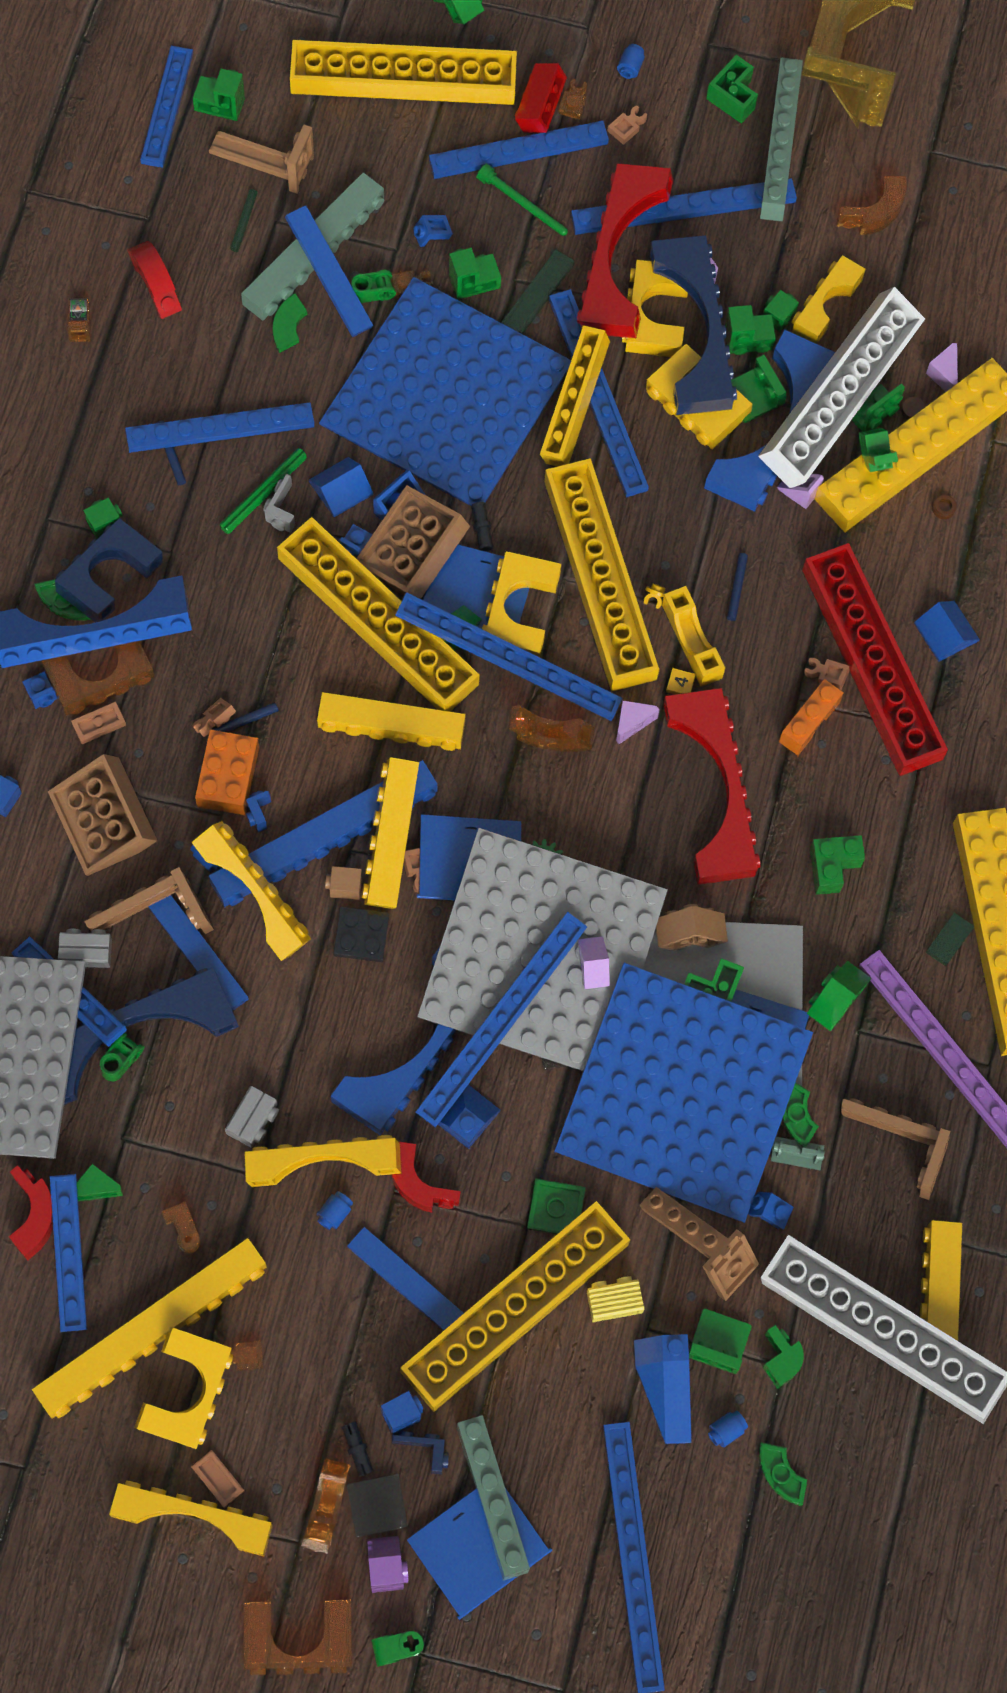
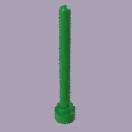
M485 164L479 170L476 178L483 184L494 185L561 236L567 235L568 229L498 178L497 173L494 172L495 169L489 164Z

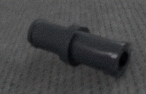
M476 502L471 505L474 519L473 531L477 535L478 549L489 551L494 547L490 533L492 528L491 522L488 521L485 502Z
M355 1421L341 1428L349 1446L348 1454L352 1455L358 1477L374 1472V1469L366 1451L368 1449L367 1443L363 1442L358 1423Z

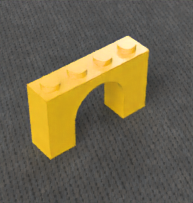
M637 260L636 268H631L629 282H634L633 288L628 289L627 299L638 306L641 321L636 339L622 337V342L626 343L625 352L672 357L682 348L684 327L655 323L645 316L641 306L648 298L655 295L687 298L688 293L672 280L653 273L651 261Z
M685 344L647 379V393L653 400H659L668 414H674L686 430H691L696 434V438L702 445H707L713 449L751 412L752 403L737 390V400L733 401L731 410L676 415L673 396L675 383L688 375L702 358Z
M506 551L504 559L500 558L498 562L497 572L500 573L499 581L494 580L491 594L495 595L493 603H488L486 616L489 617L488 625L483 624L482 629L540 657L545 639V630L514 622L506 614L504 603L512 592L520 588H533L556 594L561 564Z
M170 1327L161 1352L186 1360L198 1369L203 1383L201 1395L191 1408L181 1412L167 1411L143 1402L134 1428L197 1449L198 1444L202 1445L207 1430L204 1429L206 1420H211L216 1404H213V1400L216 1394L221 1393L225 1379H222L224 1369H229L233 1359V1354L230 1353L232 1348Z

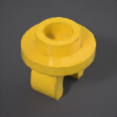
M652 584L651 587L646 586L645 590L650 592V594L644 598V604L647 605L649 599L655 597L657 599L656 608L659 609L662 606V597L666 594V588L657 584Z

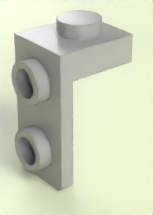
M286 474L283 480L280 479L277 482L274 490L276 493L272 499L269 498L266 501L263 511H265L266 521L271 523L275 529L291 533L295 526L294 515L279 508L292 486L291 475Z

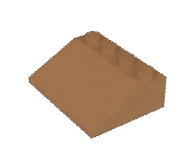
M406 485L356 559L378 580L402 596H405L407 592L421 599L470 525L461 514Z
M103 754L48 791L86 876L132 857L157 842L156 836L119 757Z

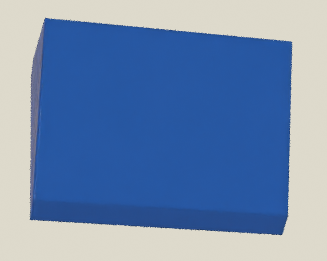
M349 457L309 479V483L333 517L338 516L373 495L361 465Z
M407 469L373 499L374 514L381 521L406 485L425 495L410 470Z
M955 601L938 602L914 622L938 662L980 640Z

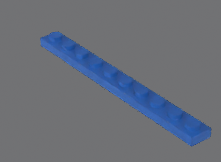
M792 178L788 179L785 204L796 203L797 196ZM765 182L670 196L669 201L644 211L628 227L761 208ZM607 205L572 210L571 219L575 235L601 231L602 212L606 211Z
M570 289L549 295V302L572 358L582 329L581 325L577 323L579 309ZM601 367L589 404L626 497L648 491L649 486Z
M407 592L395 616L610 721L613 720L621 703V697Z
M569 912L565 914L415 1113L436 1128L586 930L587 926Z
M630 1422L603 1425L637 1693L665 1691Z

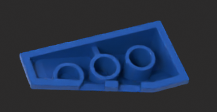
M688 1334L660 1335L634 1340L635 1368L652 1407L664 1443H691Z

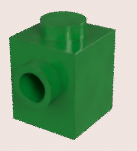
M780 290L776 296L771 295L767 300L763 315L772 314L774 329L781 333L797 313L799 302L793 295Z
M109 498L97 500L90 507L83 510L85 520L96 539L103 535L105 528L109 524H114L123 516L118 505H113Z

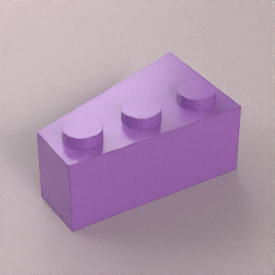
M399 1536L367 1539L372 1593L404 1590L403 1583H408L407 1561L401 1562Z

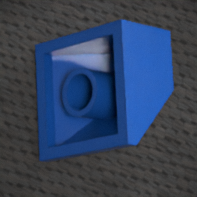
M467 1085L438 1125L469 1149L497 1116L500 1109L470 1085Z

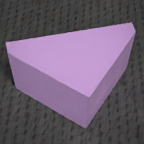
M952 343L929 363L926 372L945 392L958 383L957 343Z
M811 474L807 481L801 485L789 488L782 481L777 488L807 509L814 500L817 488L823 483L824 478L819 474Z
M623 701L616 738L618 744L656 720L659 714L658 707Z
M603 936L578 939L584 989L610 986L609 957Z

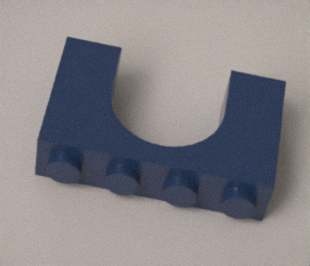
M120 518L114 524H109L105 528L103 535L98 539L92 540L87 550L82 555L78 554L73 559L71 565L66 570H61L55 578L56 592L95 623L105 620L115 610V599L95 584L90 577L91 571L97 564L105 560H121L129 564L145 578H148L163 563V552Z

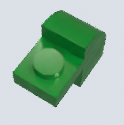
M879 428L859 432L862 456L868 471L874 472L893 468L892 463L898 462L897 452L890 449L888 431Z
M775 1325L767 1330L765 1336L778 1355L768 1361L763 1366V1369L778 1389L793 1379L799 1372L803 1364L804 1352L799 1341L790 1346V1338L782 1328L779 1330Z

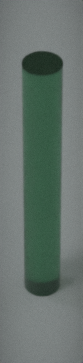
M250 189L230 247L234 252H239L258 194L254 189Z

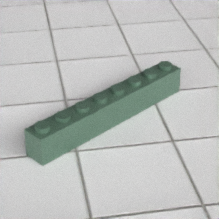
M780 58L760 219L783 222L803 60Z
M362 173L315 220L333 254L337 251L339 245L344 240H348L354 233V230L359 225H363L369 218V215L374 210H378L384 203V188L365 173ZM297 239L241 293L242 305L262 321L268 315L272 316L278 309V305L283 300L289 298L298 285H303L314 271Z

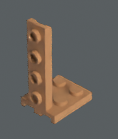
M303 125L301 132H297L294 137L292 151L289 150L287 154L218 131L209 149V153L288 180L289 191L298 194L301 179L305 178L307 174L306 168L310 160L314 158L312 127Z
M180 867L172 870L171 876L159 878L149 888L143 887L136 890L132 897L126 900H117L111 905V908L105 911L94 912L89 916L90 919L84 921L91 931L94 929L106 930L150 905L176 893L185 908L189 907L186 910V914L196 929L201 928L205 934L214 930L189 880Z
M843 1099L841 1109L843 1116L930 1145L925 1165L928 1167H922L917 1188L921 1189L919 1197L929 1200L948 1146L951 1131L942 1128L940 1131H937L933 1125L914 1123L907 1116L898 1115L896 1117L888 1114V1111L883 1108L864 1106V1103L857 1099Z
M656 1187L640 1204L644 1212L709 1258L702 1267L718 1296L726 1301L759 1265L743 1233L736 1229L729 1238L725 1237Z

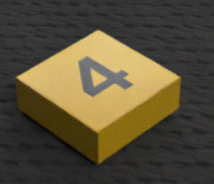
M672 668L666 692L674 695L691 693L696 674Z

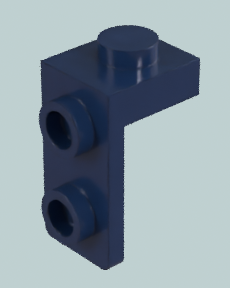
M398 1432V1436H392V1444L434 1447L431 1474L442 1475V1468H448L449 1452H444L445 1440L440 1439V1435L424 1434V1438L414 1437L412 1432Z

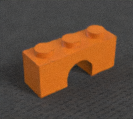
M824 679L782 731L779 743L799 756L812 739L823 720H827L840 704L844 692Z

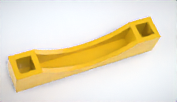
M223 821L213 824L197 837L192 844L206 862L218 865L232 872L251 890L263 913L266 927V942L281 961L288 958L311 940L307 928L298 922L293 915L292 908L282 901L278 895L277 888L264 877L261 867L251 860L246 847L240 844L233 836V830L227 824H224Z
M381 1135L376 1140L358 1137L353 1138L352 1142L342 1143V1140H329L327 1144L317 1145L316 1142H305L301 1147H292L289 1144L278 1145L277 1149L269 1150L267 1147H254L252 1151L245 1152L246 1182L251 1187L277 1185L285 1176L296 1169L310 1163L325 1160L354 1163L376 1176L401 1174L400 1143L396 1138H392L391 1135Z
M127 1480L125 1485L118 1483L109 1513L113 1518L138 1524L149 1518L165 1514L195 1516L221 1529L233 1541L238 1550L265 1556L273 1526L271 1522H267V1516L253 1513L252 1517L242 1515L243 1511L237 1508L227 1507V1511L217 1509V1504L202 1500L201 1504L191 1502L192 1497L177 1494L176 1498L167 1496V1491L151 1487V1490L147 1491L140 1489L141 1484Z

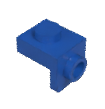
M269 791L254 792L246 799L249 811L246 813L247 820L251 827L255 825L258 833L267 829L266 820L260 807L271 803Z
M757 1192L751 1201L748 1214L752 1217H760L775 1228L784 1230L794 1207L773 1193Z

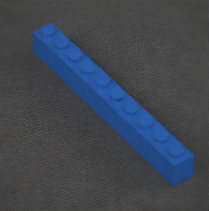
M423 760L419 762L412 808L414 804L421 800L425 802L432 799L437 792V782ZM383 782L249 853L248 856L261 867L263 875L269 883L272 881L276 883L283 880L287 876L286 874L292 870L299 871L306 867L309 861L325 857L329 854V850L337 846L341 848L347 845L351 838L357 835H366L374 827V813L379 811L380 802L377 801V792L379 787H383ZM224 868L209 875L210 884L224 907L237 905L243 900V897L252 893L240 878Z

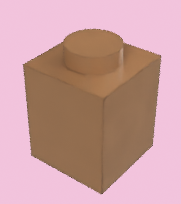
M332 866L331 874L326 875L325 889H330V897L360 900L362 869Z

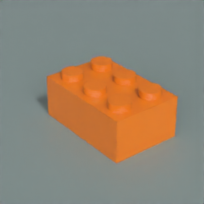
M210 730L195 796L197 807L245 815L247 808L246 799L249 798L259 752L258 738Z

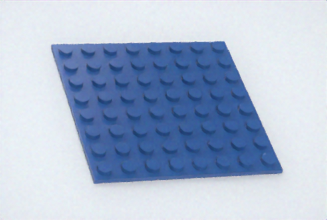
M413 277L320 420L319 425L405 471L407 469L410 470L412 475L470 506L476 502L486 503L568 372L571 360Z
M624 963L554 1152L653 1189L657 1187L666 1194L745 1223L751 1207V1201L755 1196L813 1032Z

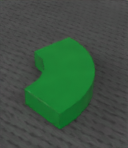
M296 293L281 304L274 317L273 338L279 353L299 343L296 333L297 326L300 320L307 315V310Z
M55 579L35 584L39 598L53 613L71 620H90V618L56 592Z
M795 1082L783 1115V1121L792 1138L803 1148H806L819 1126L811 1119L808 1112L807 1100L810 1091Z
M761 1442L759 1448L760 1465L767 1482L782 1498L795 1505L803 1506L807 1479L797 1475L791 1469L787 1460V1448Z

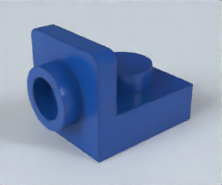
M422 215L413 228L414 236L417 238L420 247H425L429 240L450 239L453 234L446 215Z
M353 524L344 538L341 537L338 542L357 558L373 534Z
M45 672L22 681L35 709L47 707L57 699L55 690L51 686Z

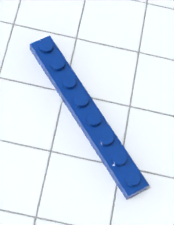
M604 121L548 131L547 133L527 135L429 155V162L433 177L437 179L477 171L485 164L497 167L608 145L609 138Z
M302 403L126 427L125 432L129 453L313 428L314 418L311 403Z

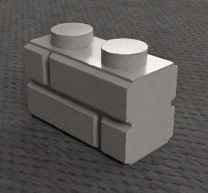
M67 929L66 932H60L58 960L86 962V967L110 968L112 938L110 934H106L105 930L94 929L91 933H81L79 929Z
M250 1086L225 1128L226 1134L250 1148L254 1146L255 1142L260 1144L266 1134V1130H264L265 1125L268 1121L273 1122L278 1114L279 1109L276 1108L277 1100Z

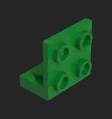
M765 355L756 358L753 370L731 380L732 386H736V389L752 403V410L743 419L744 423L785 404L786 391Z
M901 383L891 392H888L880 384L871 392L852 418L854 424L862 432L868 431L870 428L872 430L876 429L882 423V419L886 416H893L899 410L905 386Z
M703 1309L689 1350V1358L737 1374L752 1326L711 1310Z

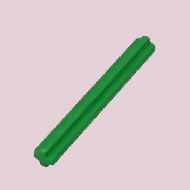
M297 448L220 523V528L226 534H230L275 490L276 484L280 479L283 480L286 474L290 475L307 459V454L301 448Z

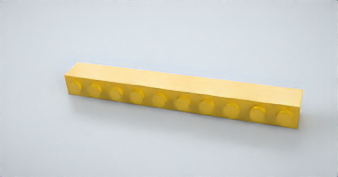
M247 1238L37 1385L32 1391L52 1419L55 1416L61 1418L71 1410L70 1406L77 1401L82 1403L93 1394L91 1391L99 1385L105 1387L115 1379L113 1376L121 1370L123 1372L128 1371L136 1364V1359L142 1355L147 1357L158 1349L156 1345L166 1339L170 1327L179 1330L186 1324L188 1327L200 1320V1314L207 1309L213 1311L222 1304L221 1299L229 1294L234 1296L244 1288L242 1285L248 1280L255 1281L265 1273L264 1269L267 1268L265 1261Z

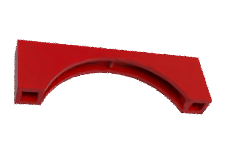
M617 164L616 171L611 174L610 182L612 188L611 192H607L606 195L607 208L606 211L602 212V229L597 232V250H593L592 253L593 266L592 270H589L587 273L588 287L582 294L583 307L582 310L578 311L577 323L581 325V329L583 326L605 330L607 336L636 339L641 321L638 306L624 297L616 287L611 275L612 257L619 238L636 217L655 205L669 201L673 178L670 168Z
M722 688L665 696L663 706L667 727L690 736L706 749L717 764L726 789L727 807L723 824L712 841L696 853L693 864L697 885L755 877L757 869L760 868V858L758 853H754L753 845H756L754 831H750L749 828L751 812L749 808L745 807L744 800L747 799L745 785L741 786L740 782L742 767L741 763L736 762L735 755H738L736 740L732 741L731 737L734 728L732 718H728L726 711L729 710L728 697L723 696Z

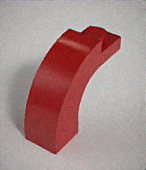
M146 241L127 249L135 271L141 275L148 288L159 318L163 319L182 311L171 277L153 244Z
M399 1142L401 1174H390L399 1194L414 1207L427 1212L433 1211L434 1203H438L439 1207L453 1209V1206H459L461 1191L431 1187L422 1182L414 1169L416 1144Z
M17 1165L10 1173L29 1196L31 1210L26 1222L12 1233L9 1238L28 1261L43 1248L52 1233L51 1192L42 1178L33 1184L36 1179L26 1168L22 1171Z

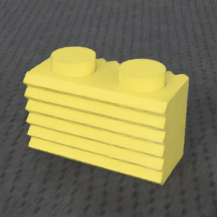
M631 1276L619 1278L615 1284L607 1285L606 1281L595 1282L591 1284L592 1288L587 1289L592 1322L642 1314L644 1311L639 1280H632Z

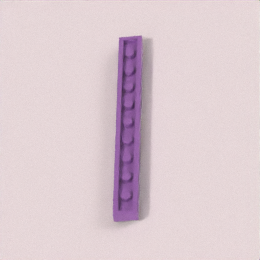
M878 950L863 961L859 968L871 977L870 981L1007 1148V1105L886 957Z

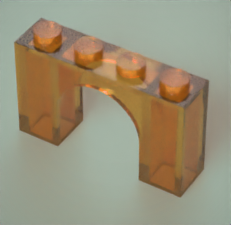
M139 641L113 646L119 658L117 668L108 678L96 682L86 681L78 677L66 656L41 660L45 673L55 690L66 716L78 714L87 706L101 704L110 696L124 694L129 688L135 685L147 684L151 678H154L153 668Z
M351 1600L324 1601L323 1639L314 1651L304 1656L287 1655L275 1645L272 1637L271 1602H244V1670H250V1675H266V1670H277V1675L293 1674V1669H304V1674H320V1669L330 1668V1673H347V1668H352Z

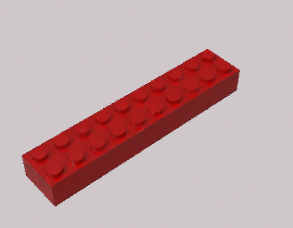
M847 543L806 558L802 571L840 652L850 668V673L899 776L942 761L948 751L946 744L850 544Z

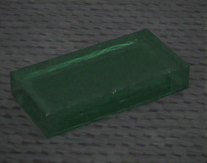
M954 913L926 953L944 966H947L975 926Z

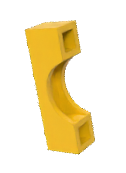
M843 255L838 262L834 261L828 269L827 273L829 275L826 279L821 278L815 289L817 291L814 296L810 294L806 299L804 310L802 312L798 311L792 320V324H794L792 333L818 344L827 331L830 321L824 311L823 304L835 296L851 297L862 282L866 269Z
M684 586L664 594L662 607L694 674H696L695 676L700 687L722 679L725 666L716 647H712L701 629L696 605L687 587Z

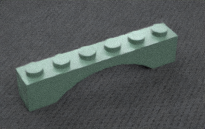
M483 1415L458 1422L456 1429L482 1504L502 1579L504 1581L526 1574L530 1570L529 1563Z

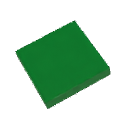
M536 1178L527 1229L552 1234L561 1232L581 1215L586 1187Z

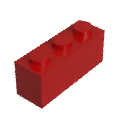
M535 63L526 89L522 94L519 108L515 113V120L523 132L547 133L567 79L559 63Z

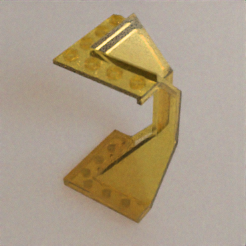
M823 0L811 46L808 47L801 75L827 81L857 129L860 122L870 126L882 127L896 73L840 59L846 35L852 29L890 6H899L913 10L915 0Z

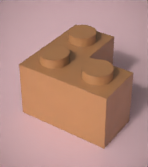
M697 904L685 905L684 909L679 911L665 912L664 916L659 917L656 925L658 947L675 951L690 945L711 948L728 942L725 914L714 911L713 908L698 907Z

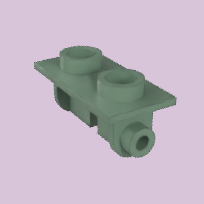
M775 1137L771 1161L821 1170L825 1154L824 1145L808 1143L807 1147L803 1148L795 1140Z

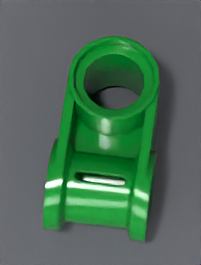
M389 270L358 274L352 279L351 286L361 303L390 300L396 296V290L392 287L391 282L392 273Z
M125 1032L112 1044L100 1060L102 1076L108 1081L114 1082L119 1080L144 1050L145 1046L136 1044L127 1037L128 1034ZM110 1063L118 1065L115 1071H107L105 1069Z
M414 1631L396 1635L391 1634L371 1640L377 1667L420 1654L424 1647L422 1636ZM409 1636H412L414 1640H419V1644L415 1646V1651L411 1652L410 1648H405L404 1643L408 1642Z

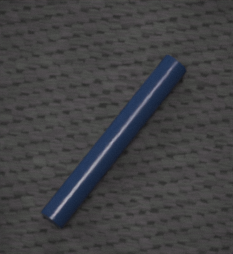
M174 447L164 448L177 485L185 484L186 479Z
M739 553L727 614V619L730 621H736L748 559V555L745 553Z
M274 702L226 722L219 727L216 726L212 730L230 732L279 710Z

